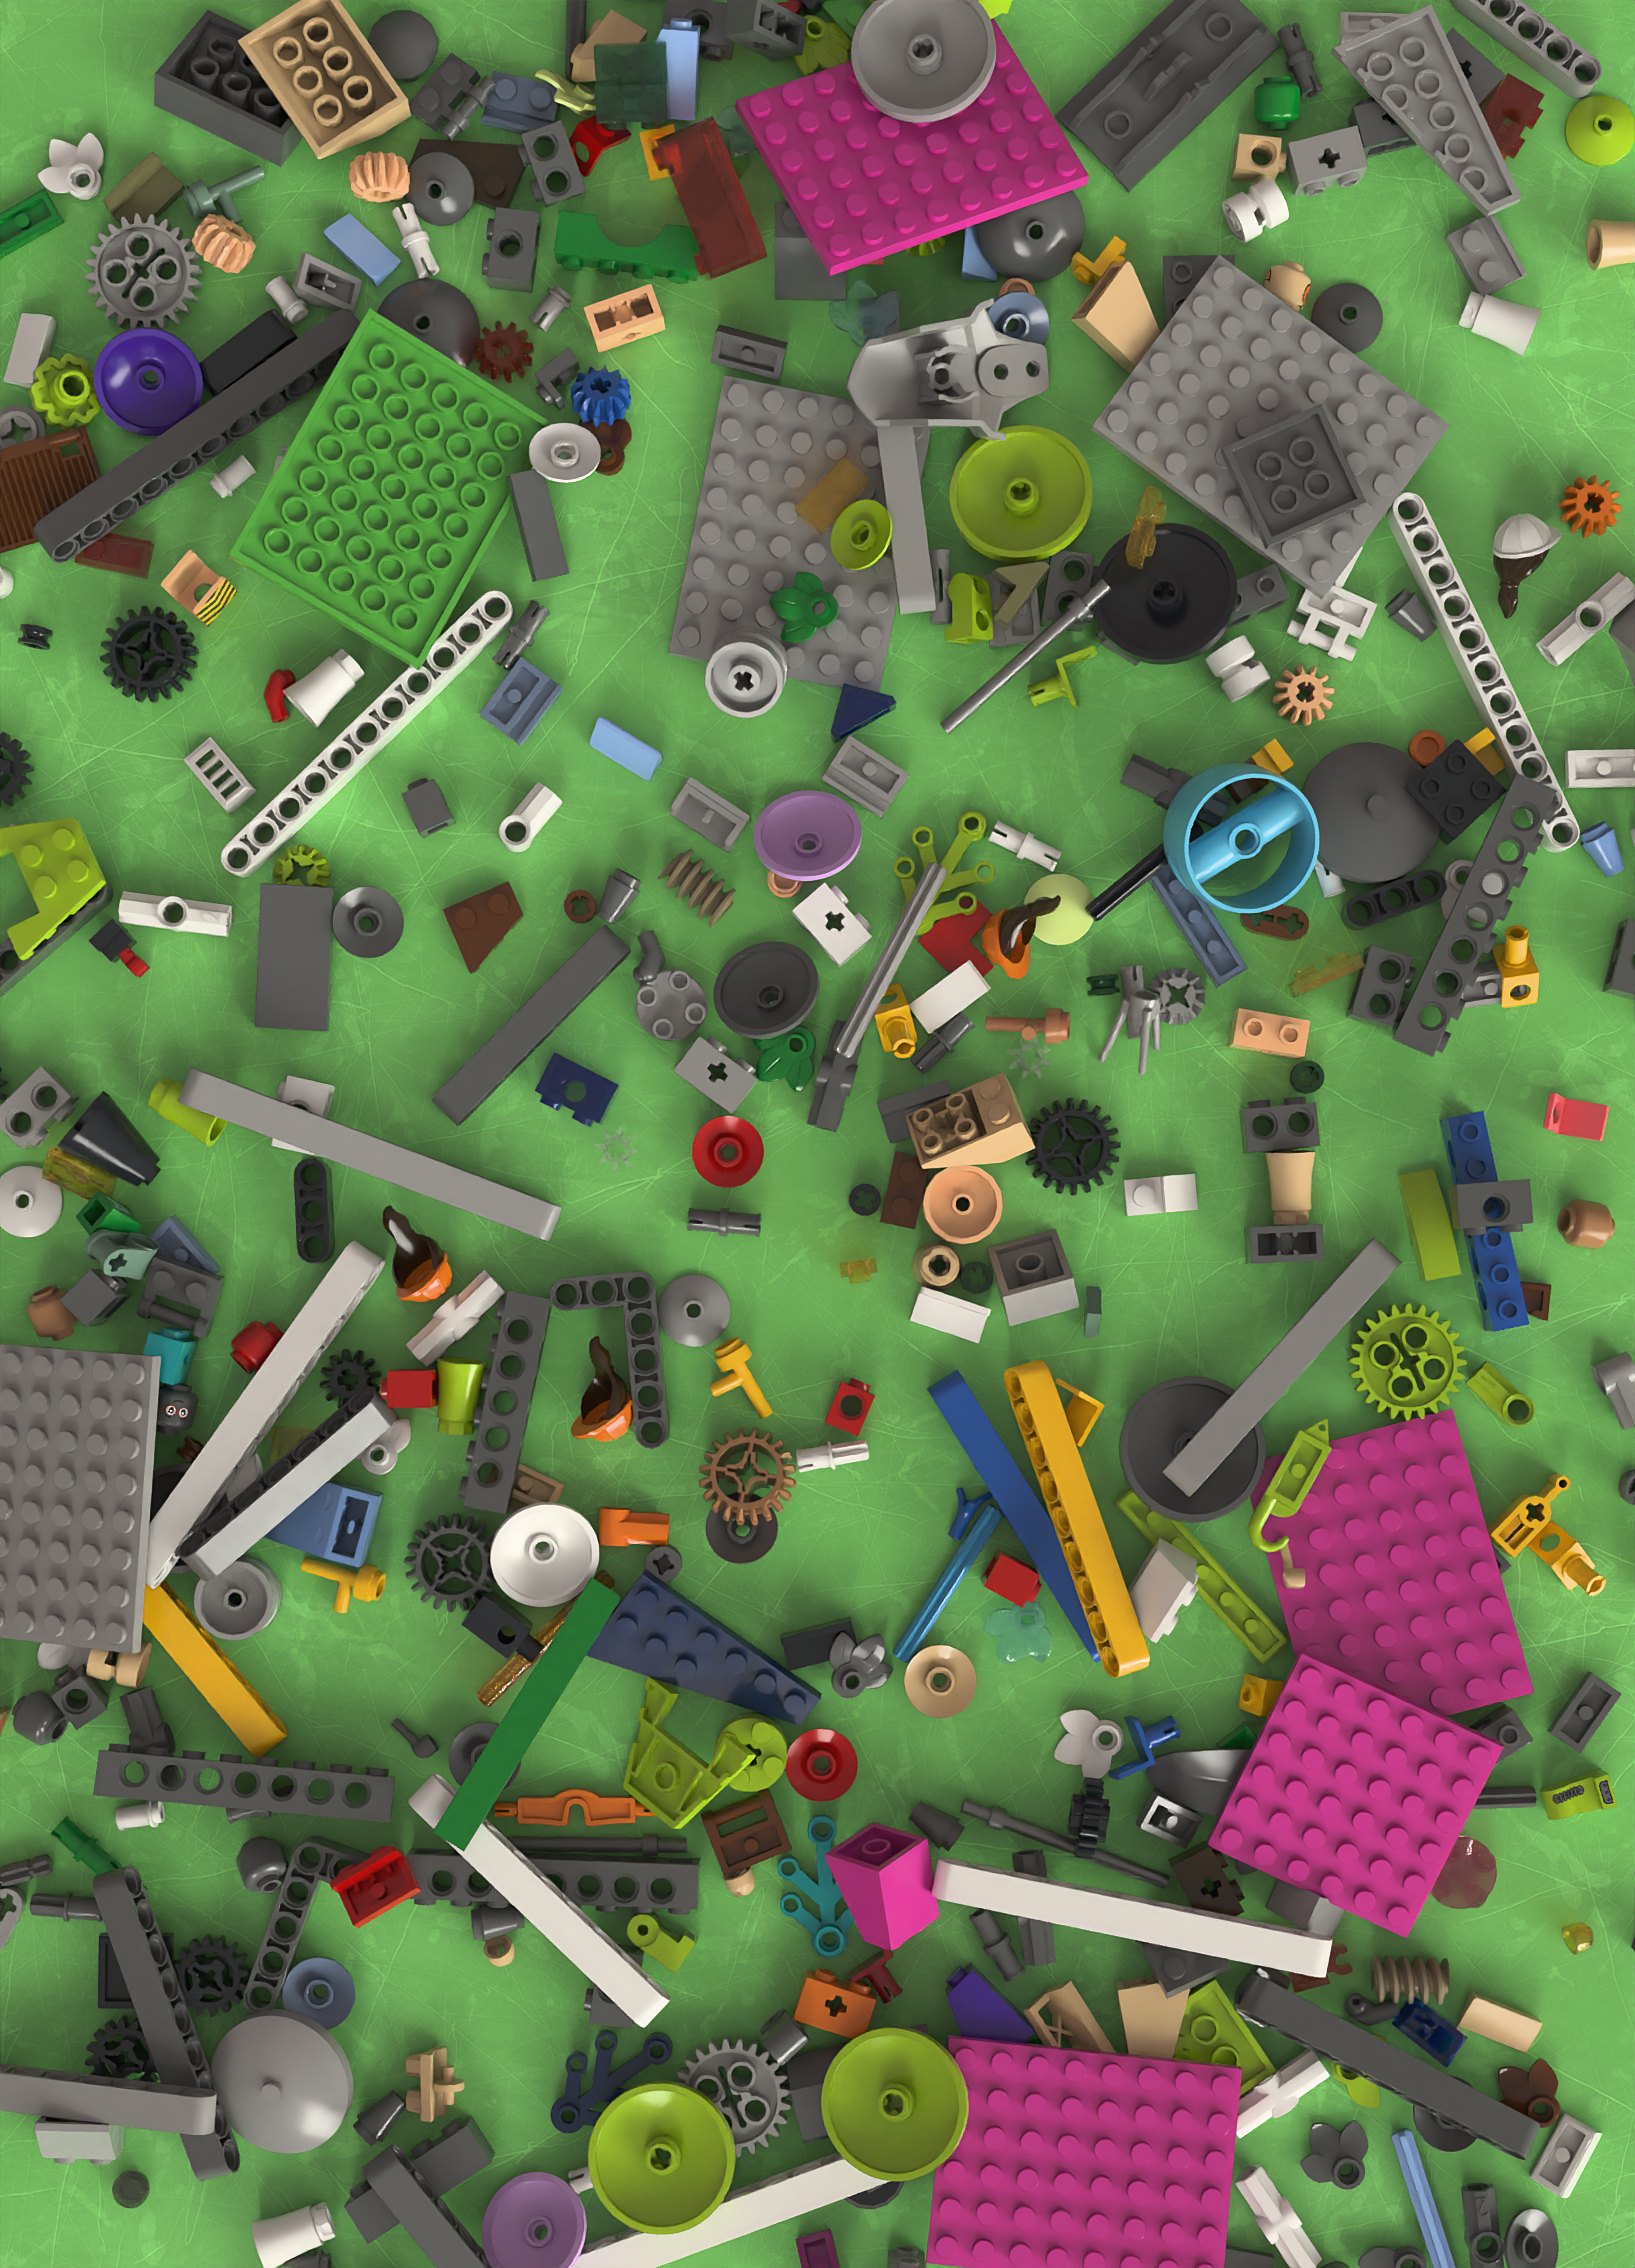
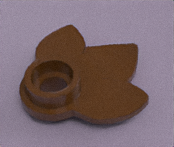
M625 418L623 420L616 419L612 426L606 422H600L596 428L593 420L583 423L582 419H580L578 425L590 431L600 445L601 458L595 471L606 476L617 474L625 462L624 449L632 438V430ZM612 453L608 459H602L604 455Z
M1538 2058L1531 2066L1529 2072L1514 2066L1499 2069L1498 2083L1506 2097L1500 2101L1501 2103L1533 2119L1540 2124L1539 2128L1549 2127L1557 2121L1560 2114V2106L1555 2098L1558 2080L1553 2069L1546 2061ZM1539 2102L1547 2104V2109L1542 2113L1534 2111L1535 2105Z

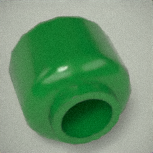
M1292 77L1263 78V84L1258 85L1254 91V116L1257 122L1267 124V131L1288 130V123L1295 122L1300 118L1301 90L1298 84L1292 83Z

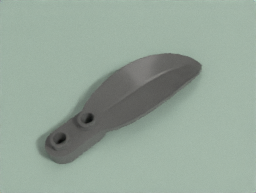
M1216 1748L1170 1752L1156 1756L1154 1758L1156 1764L1146 1769L1149 1781L1171 1800L1193 1810L1219 1816L1251 1749Z

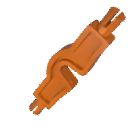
M582 1787L564 1789L555 1795L520 1796L517 1802H495V1818L517 1817L519 1824L566 1826L570 1821V1807L573 1804H580L583 1807L584 1822L587 1826L635 1823L636 1816H656L641 1802H636V1798L632 1795H600L591 1789Z

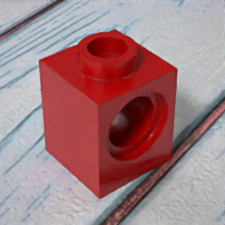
M851 1378L849 1383L841 1381L826 1416L825 1423L859 1436L875 1398L874 1394L869 1393L871 1386L854 1378ZM847 1395H855L862 1402L861 1410L855 1415H847L841 1410V1401Z

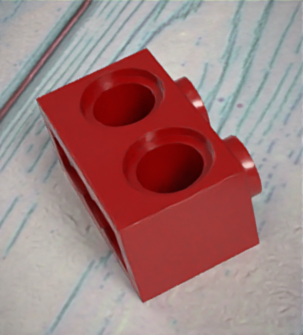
M393 1369L387 1371V1378H382L381 1398L382 1400H387V1408H432L438 1406V1370Z
M997 1548L980 1579L984 1587L1022 1608L1026 1601L1033 1603L1042 1586L1040 1580H1038L1040 1574L1035 1568Z

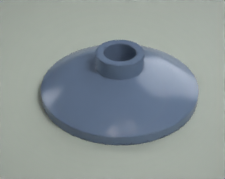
M1012 291L1001 295L994 300V305L988 307L987 313L997 332L1022 341L1044 345L1049 332V315L1044 304L1036 296L1024 291ZM1014 318V327L1007 330V323Z
M312 1957L298 1963L287 1975L282 1989V2000L285 2010L303 2014L318 2022L327 2030L338 2026L348 2017L353 2008L356 1995L355 1984L349 1971L339 1962L327 1957ZM317 1985L325 1986L327 1995L324 1997L318 1996L315 1993V1987Z

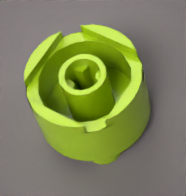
M755 1712L739 1714L731 1718L724 1725L717 1737L714 1755L725 1736H733L744 1746L751 1744L753 1749H760L757 1752L756 1759L751 1761L728 1783L730 1787L735 1790L755 1792L766 1789L774 1784L783 1774L788 1752L787 1739L780 1725L769 1717Z

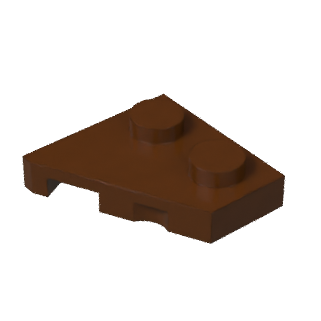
M509 881L443 909L471 974L480 968V965L493 949L495 950L504 940V936L524 916Z

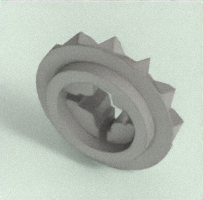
M12 405L0 410V450L19 444L15 439H9L10 436L14 435L15 426L13 422L23 431L28 430L23 435L22 443L46 436V425L33 409L23 405Z
M1169 968L1162 971L1153 979L1148 990L1160 996V1020L1168 1024L1181 1025L1192 1021L1200 1014L1205 1005L1206 989L1203 987L1199 976L1186 968ZM1166 984L1176 990L1181 987L1184 988L1186 985L1189 987L1183 995L1188 1008L1179 1002L1170 1004L1168 1007L1165 1006L1171 997Z

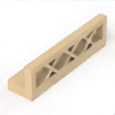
M1071 1980L1048 1987L1023 2011L1043 2045L1061 2047V2037L1068 2039L1072 2048L1116 2053ZM1045 2004L1052 2014V2026L1046 2025L1038 2013Z

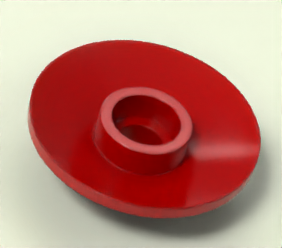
M721 1116L710 1120L698 1131L692 1145V1158L698 1173L706 1181L718 1187L733 1188L749 1182L758 1173L764 1158V1146L760 1134L749 1122L735 1116ZM725 1146L734 1147L735 1156L732 1159L723 1158L721 1152Z
M816 1728L802 1733L793 1741L787 1752L785 1769L787 1778L797 1793L812 1801L826 1802L841 1797L850 1789L857 1775L858 1760L854 1747L845 1736L832 1729ZM818 1757L827 1758L829 1764L825 1769H819L815 1766L814 1762Z

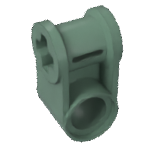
M106 1229L94 1232L89 1236L84 1246L85 1253L91 1259L100 1262L101 1269L106 1275L128 1277L135 1280L144 1278L152 1258L159 1248V1245L153 1239L144 1234L109 1231Z

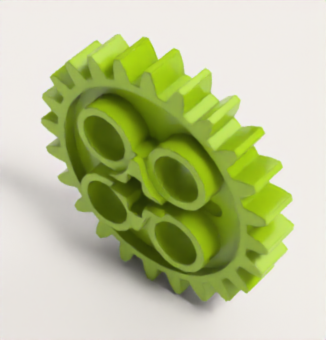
M1404 1303L1402 1313H1400L1396 1305L1392 1304L1389 1305V1316H1386L1381 1310H1376L1375 1313L1378 1321L1375 1323L1365 1318L1363 1321L1368 1328L1367 1332L1359 1330L1354 1332L1361 1339L1360 1344H1349V1347L1357 1352V1357L1348 1358L1347 1362L1357 1365V1370L1352 1371L1348 1375L1351 1378H1360L1361 1380L1354 1390L1357 1392L1366 1390L1368 1393L1365 1395L1363 1402L1368 1404L1376 1400L1377 1403L1374 1411L1377 1413H1381L1388 1407V1417L1392 1419L1397 1416L1399 1410H1401L1402 1418L1405 1421L1410 1420L1412 1411L1420 1419H1425V1408H1428L1432 1413H1439L1436 1402L1439 1401L1449 1405L1450 1401L1446 1393L1448 1391L1459 1393V1389L1452 1384L1454 1379H1465L1464 1375L1457 1372V1367L1467 1365V1361L1457 1359V1354L1465 1350V1346L1454 1345L1453 1343L1459 1337V1332L1447 1333L1446 1330L1450 1326L1451 1321L1444 1320L1438 1324V1311H1432L1426 1317V1307L1424 1305H1419L1415 1313H1413L1411 1304ZM1412 1327L1418 1328L1422 1335L1421 1342L1416 1347L1409 1346L1405 1339L1407 1331ZM1391 1333L1396 1335L1402 1352L1405 1355L1414 1357V1360L1410 1362V1366L1416 1376L1422 1381L1424 1385L1423 1390L1418 1389L1413 1374L1408 1368H1400L1399 1364L1404 1359L1398 1348L1392 1343L1390 1339ZM1384 1344L1390 1350V1358L1387 1363L1380 1365L1375 1361L1374 1351L1379 1345ZM1433 1358L1439 1364V1373L1436 1377L1429 1379L1424 1374L1423 1367L1426 1361ZM1402 1376L1407 1380L1408 1390L1404 1395L1398 1397L1392 1391V1383L1394 1379Z

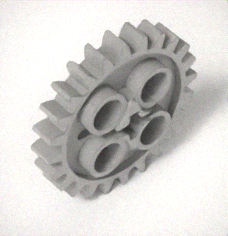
M136 213L134 224H131L123 216L121 217L122 228L120 229L109 223L108 227L111 232L109 237L101 233L97 234L103 243L101 247L90 245V249L97 255L96 259L85 261L88 266L94 269V272L86 274L85 278L89 282L96 283L88 292L92 296H101L95 302V306L99 309L107 308L104 316L110 321L118 316L117 325L121 328H124L130 321L131 329L139 328L142 324H144V327L154 328V323H157L163 330H167L166 319L169 318L179 324L180 320L177 315L179 310L187 314L191 313L185 304L187 300L198 302V298L191 292L192 288H201L203 286L200 281L194 278V275L202 273L203 269L198 265L192 264L200 258L196 251H188L193 245L192 241L189 238L180 240L183 231L179 227L174 228L170 232L171 222L167 219H164L158 226L157 218L153 214H150L147 223H144L142 216ZM143 240L148 241L149 249L147 253L142 256H135L136 244ZM165 249V253L158 257L159 251ZM168 264H176L177 271L175 276L168 280L162 279L163 268ZM118 268H126L127 273L124 281L114 284L112 282L114 271ZM140 269L147 270L150 276L147 279L141 277L138 274ZM130 291L129 297L124 299V293ZM153 291L154 300L152 304L147 307H140V296L144 292Z
M725 2035L722 2046H718L717 2042L711 2038L709 2040V2051L698 2045L695 2051L698 2059L687 2056L685 2064L690 2070L680 2068L677 2076L684 2081L678 2083L688 2085L700 2091L722 2113L730 2117L732 2123L729 2127L734 2139L736 2156L740 2158L743 2147H747L752 2155L755 2154L757 2141L764 2147H768L769 2137L767 2133L775 2137L779 2136L780 2129L776 2123L786 2124L788 2116L780 2110H789L791 2108L792 2101L783 2098L791 2094L789 2085L781 2084L788 2077L787 2071H776L780 2064L775 2059L772 2061L768 2060L769 2052L766 2048L762 2052L756 2051L758 2040L754 2039L750 2046L747 2047L744 2046L743 2035L739 2036L736 2044H731L729 2036ZM740 2065L747 2066L751 2070L752 2076L744 2080L739 2079L735 2076L733 2069ZM719 2066H723L726 2070L732 2094H740L737 2107L747 2123L746 2126L740 2125L734 2100L731 2097L725 2098L728 2085L718 2069ZM707 2078L712 2079L717 2083L718 2090L711 2093L705 2092L700 2087L699 2082ZM751 2100H759L765 2105L766 2110L758 2114L752 2113L748 2109L747 2103Z

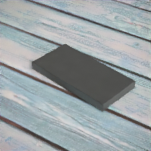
M261 883L255 1027L329 1031L333 942L332 914L334 910L335 887Z

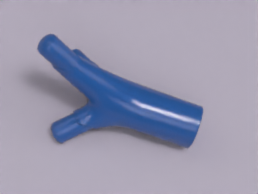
M963 1488L956 1489L958 1511L948 1532L949 1536L961 1540L972 1516L984 1502L992 1498L990 1492L979 1496L975 1500L968 1501Z

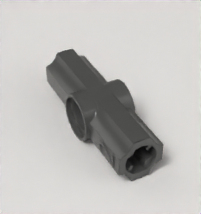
M1133 754L1120 783L1153 798L1155 804L1168 810L1177 792L1192 776L1174 768L1165 769L1150 760ZM1215 792L1201 807L1195 819L1215 828L1221 823L1231 799Z
M836 1020L827 1054L823 1056L815 1082L817 1089L807 1120L809 1125L836 1132L837 1127H839L846 1096L850 1095L858 1067L856 1061L864 1037L863 1034L850 1058L838 1054L834 1050V1044L846 1021Z
M152 1685L120 1696L131 1731L129 1743L132 1745V1753L145 1754L146 1747L169 1749L168 1756H174V1737L167 1722H163ZM136 1761L138 1764H141V1765H142L143 1772H144V1775H145V1767L143 1766L142 1763ZM169 1765L164 1769L163 1780L167 1785L177 1786L182 1779L178 1766Z
M1031 1849L1012 1853L1014 1871L1046 1878L1047 1872L1043 1850ZM1016 1915L1017 1925L1021 1929L1022 1954L1025 1965L1042 1966L1056 1962L1052 1923Z
M1481 2182L1469 2183L1461 2187L1466 2225L1464 2240L1469 2250L1471 2268H1504V2243L1500 2237L1494 2186ZM1484 2236L1492 2237L1490 2246L1485 2249L1476 2248L1479 2239Z

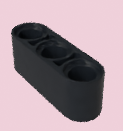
M272 309L265 312L199 363L204 385L213 397L217 396L298 339L297 335L277 310Z
M1428 869L1359 894L1346 902L1342 907V922L1349 929L1358 931L1427 906L1441 898L1445 893V878L1438 871ZM1421 879H1428L1433 883L1435 888L1433 896H1425L1419 890V881ZM1388 891L1396 892L1400 896L1401 906L1399 909L1390 908L1386 904L1385 895ZM1354 904H1361L1367 909L1368 917L1366 921L1360 922L1354 919L1351 912Z
M309 1158L298 1163L294 1170L297 1250L299 1256L306 1262L323 1263L332 1257L335 1250L332 1173L329 1166L323 1161ZM312 1165L318 1166L321 1171V1179L315 1185H309L305 1180V1171ZM313 1201L319 1202L323 1208L322 1216L317 1221H311L306 1214L307 1206ZM314 1237H319L324 1242L325 1247L323 1253L315 1258L308 1251V1243Z

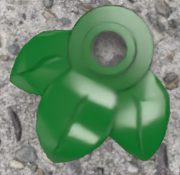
M797 572L794 579V588L781 589L769 600V604L774 612L783 619H786L781 632V639L786 642L796 643L809 640L818 628L831 625L839 613V605L836 598L824 590L822 581L816 575L809 572ZM819 603H824L825 610L821 614H816L815 607Z
M797 1025L790 1031L775 1037L752 1039L753 1043L763 1051L756 1067L758 1080L773 1082L785 1077L794 1092H799L809 1083L814 1073L811 1055L815 1050L816 1040L808 1028ZM793 1038H799L803 1042L801 1050H796L792 1047L791 1041Z

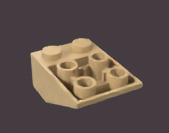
M1004 1072L905 1115L923 1169L1002 1163L1035 1148L1018 1098Z

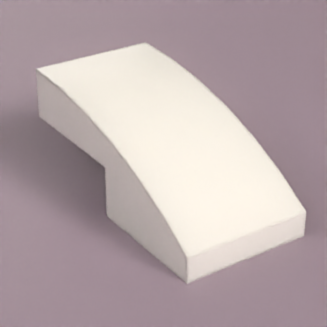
M968 960L910 1003L909 1008L928 1034H930L989 991L991 987L973 963Z

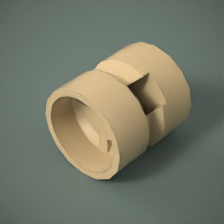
M141 1641V1651L139 1653L120 1652L116 1667L112 1666L116 1654L115 1651L91 1649L86 1668L87 1676L104 1681L114 1677L119 1685L134 1689L139 1688L148 1667L151 1643Z

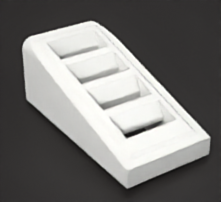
M211 737L184 759L185 763L229 814H232L258 792ZM212 749L216 755L199 767L196 762ZM221 760L224 765L208 778L205 773ZM228 771L233 774L219 787L214 785ZM236 781H239L241 785L225 798L222 793Z

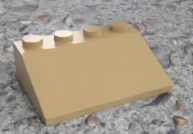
M300 0L238 40L239 45L318 160L383 135L411 116L408 99L339 0Z

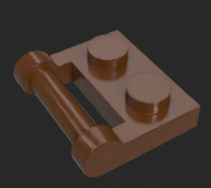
M769 1787L758 1791V1794L718 1811L712 1812L710 1809L700 1813L724 1877L792 1850V1845ZM764 1808L767 1818L721 1836L718 1829L719 1825Z

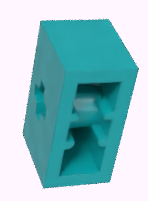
M169 1326V1328L162 1327L159 1332H149L142 1355L161 1356L160 1382L170 1385L187 1382L198 1345L197 1340L189 1338V1331Z

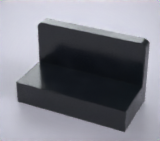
M851 1616L782 1633L780 1640L784 1648L789 1671L829 1661L828 1655L831 1644L840 1631L846 1633L857 1645Z

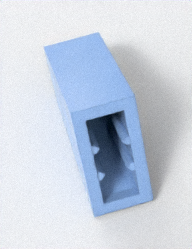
M673 18L670 24H664L626 102L623 116L695 120L698 99L700 26L692 25V20L685 18Z

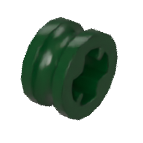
M1118 974L1087 977L1086 983H1089L1091 989L1087 992L1088 996L1120 993V989L1115 986Z
M1313 1061L1300 1062L1294 1066L1290 1073L1291 1085L1296 1091L1304 1094L1318 1090L1325 1078L1321 1066ZM1305 1067L1312 1069L1310 1074L1314 1072L1316 1074V1081L1310 1082L1309 1087L1302 1085L1304 1081H1298V1074L1303 1073Z
M971 1262L962 1269L960 1281L965 1290L970 1293L979 1294L989 1289L993 1281V1274L985 1263ZM975 1267L983 1269L982 1276L987 1279L982 1287L980 1284H977L978 1288L971 1287L969 1285L971 1279L966 1276L971 1268L975 1272Z

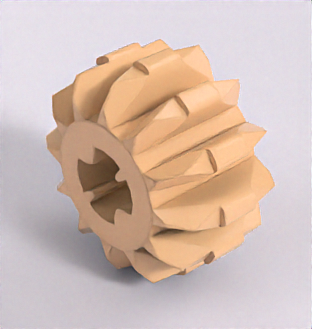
M368 151L366 155L356 156L355 160L350 163L349 182L355 197L363 198L365 202L375 201L379 204L386 201L391 203L393 199L400 200L404 198V195L409 192L410 173L408 172V165L405 159L396 156L395 153L386 154L381 151L372 153Z
M208 214L199 223L191 240L195 251L204 257V261L210 262L214 268L219 267L226 273L239 274L253 257V252L256 248L252 241V236L246 233L243 227L235 224L233 220L226 219L223 215L216 216L215 214Z
M1299 664L1295 667V675L1291 671L1285 670L1282 673L1285 682L1276 681L1274 684V689L1281 694L1275 695L1272 698V702L1284 704L1278 711V715L1282 717L1287 712H1290L1292 715L1289 723L1292 725L1297 722L1299 716H1301L1304 726L1311 724L1312 716L1316 720L1321 721L1325 717L1322 709L1329 710L1333 705L1325 697L1332 695L1334 688L1323 687L1329 676L1324 674L1317 679L1315 677L1317 673L1316 666H1312L1308 673L1305 674L1303 665ZM1298 688H1300V692L1306 689L1310 693L1307 703L1306 699L1302 702L1297 699Z

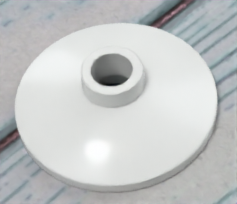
M557 423L544 427L534 435L529 446V458L534 469L545 478L556 482L568 483L582 480L595 471L600 462L601 449L596 437L587 429L571 423Z
M20 1166L9 1170L0 1177V1226L5 1231L18 1237H35L47 1232L56 1224L63 1209V1194L59 1183L49 1172L34 1166ZM23 1194L29 1198V1204L25 1208H21L18 1204V1199Z

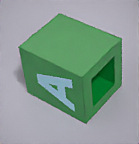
M100 1190L94 1194L76 1215L77 1220L90 1236L94 1232L103 1229L126 1233L138 1232L143 1226L126 1205Z

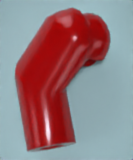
M278 669L271 673L263 692V697L273 723H280L290 718L283 700V690L296 683L294 673L288 669L283 671Z

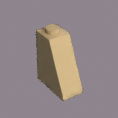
M1129 261L1112 262L1071 318L1082 331L1129 374L1132 373L1161 334L1133 265Z
M1154 1975L1114 1982L1127 2054L1173 2059L1190 1988L1167 1999Z

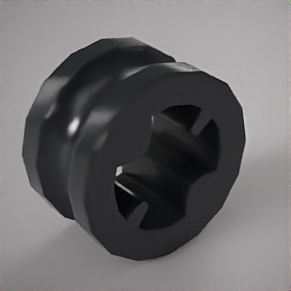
M29 624L20 625L23 636L18 638L17 643L35 649H50L47 639L52 637V630Z
M860 1184L851 1191L849 1204L856 1214L869 1216L878 1210L881 1204V1195L873 1185ZM863 1190L866 1194L870 1192L874 1194L875 1200L871 1201L874 1203V1206L871 1209L867 1210L865 1206L859 1208L856 1206L854 1199H859V1197L855 1196L858 1191Z

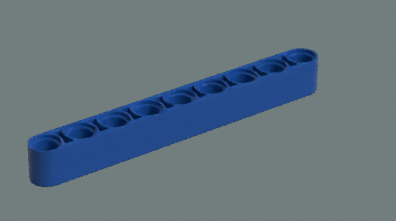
M955 1370L929 1386L927 1390L1097 1664L1101 1660L1054 1525L959 1371Z

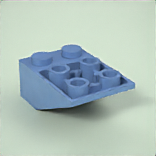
M330 1479L263 1537L325 1559L359 1568L366 1562L384 1493Z

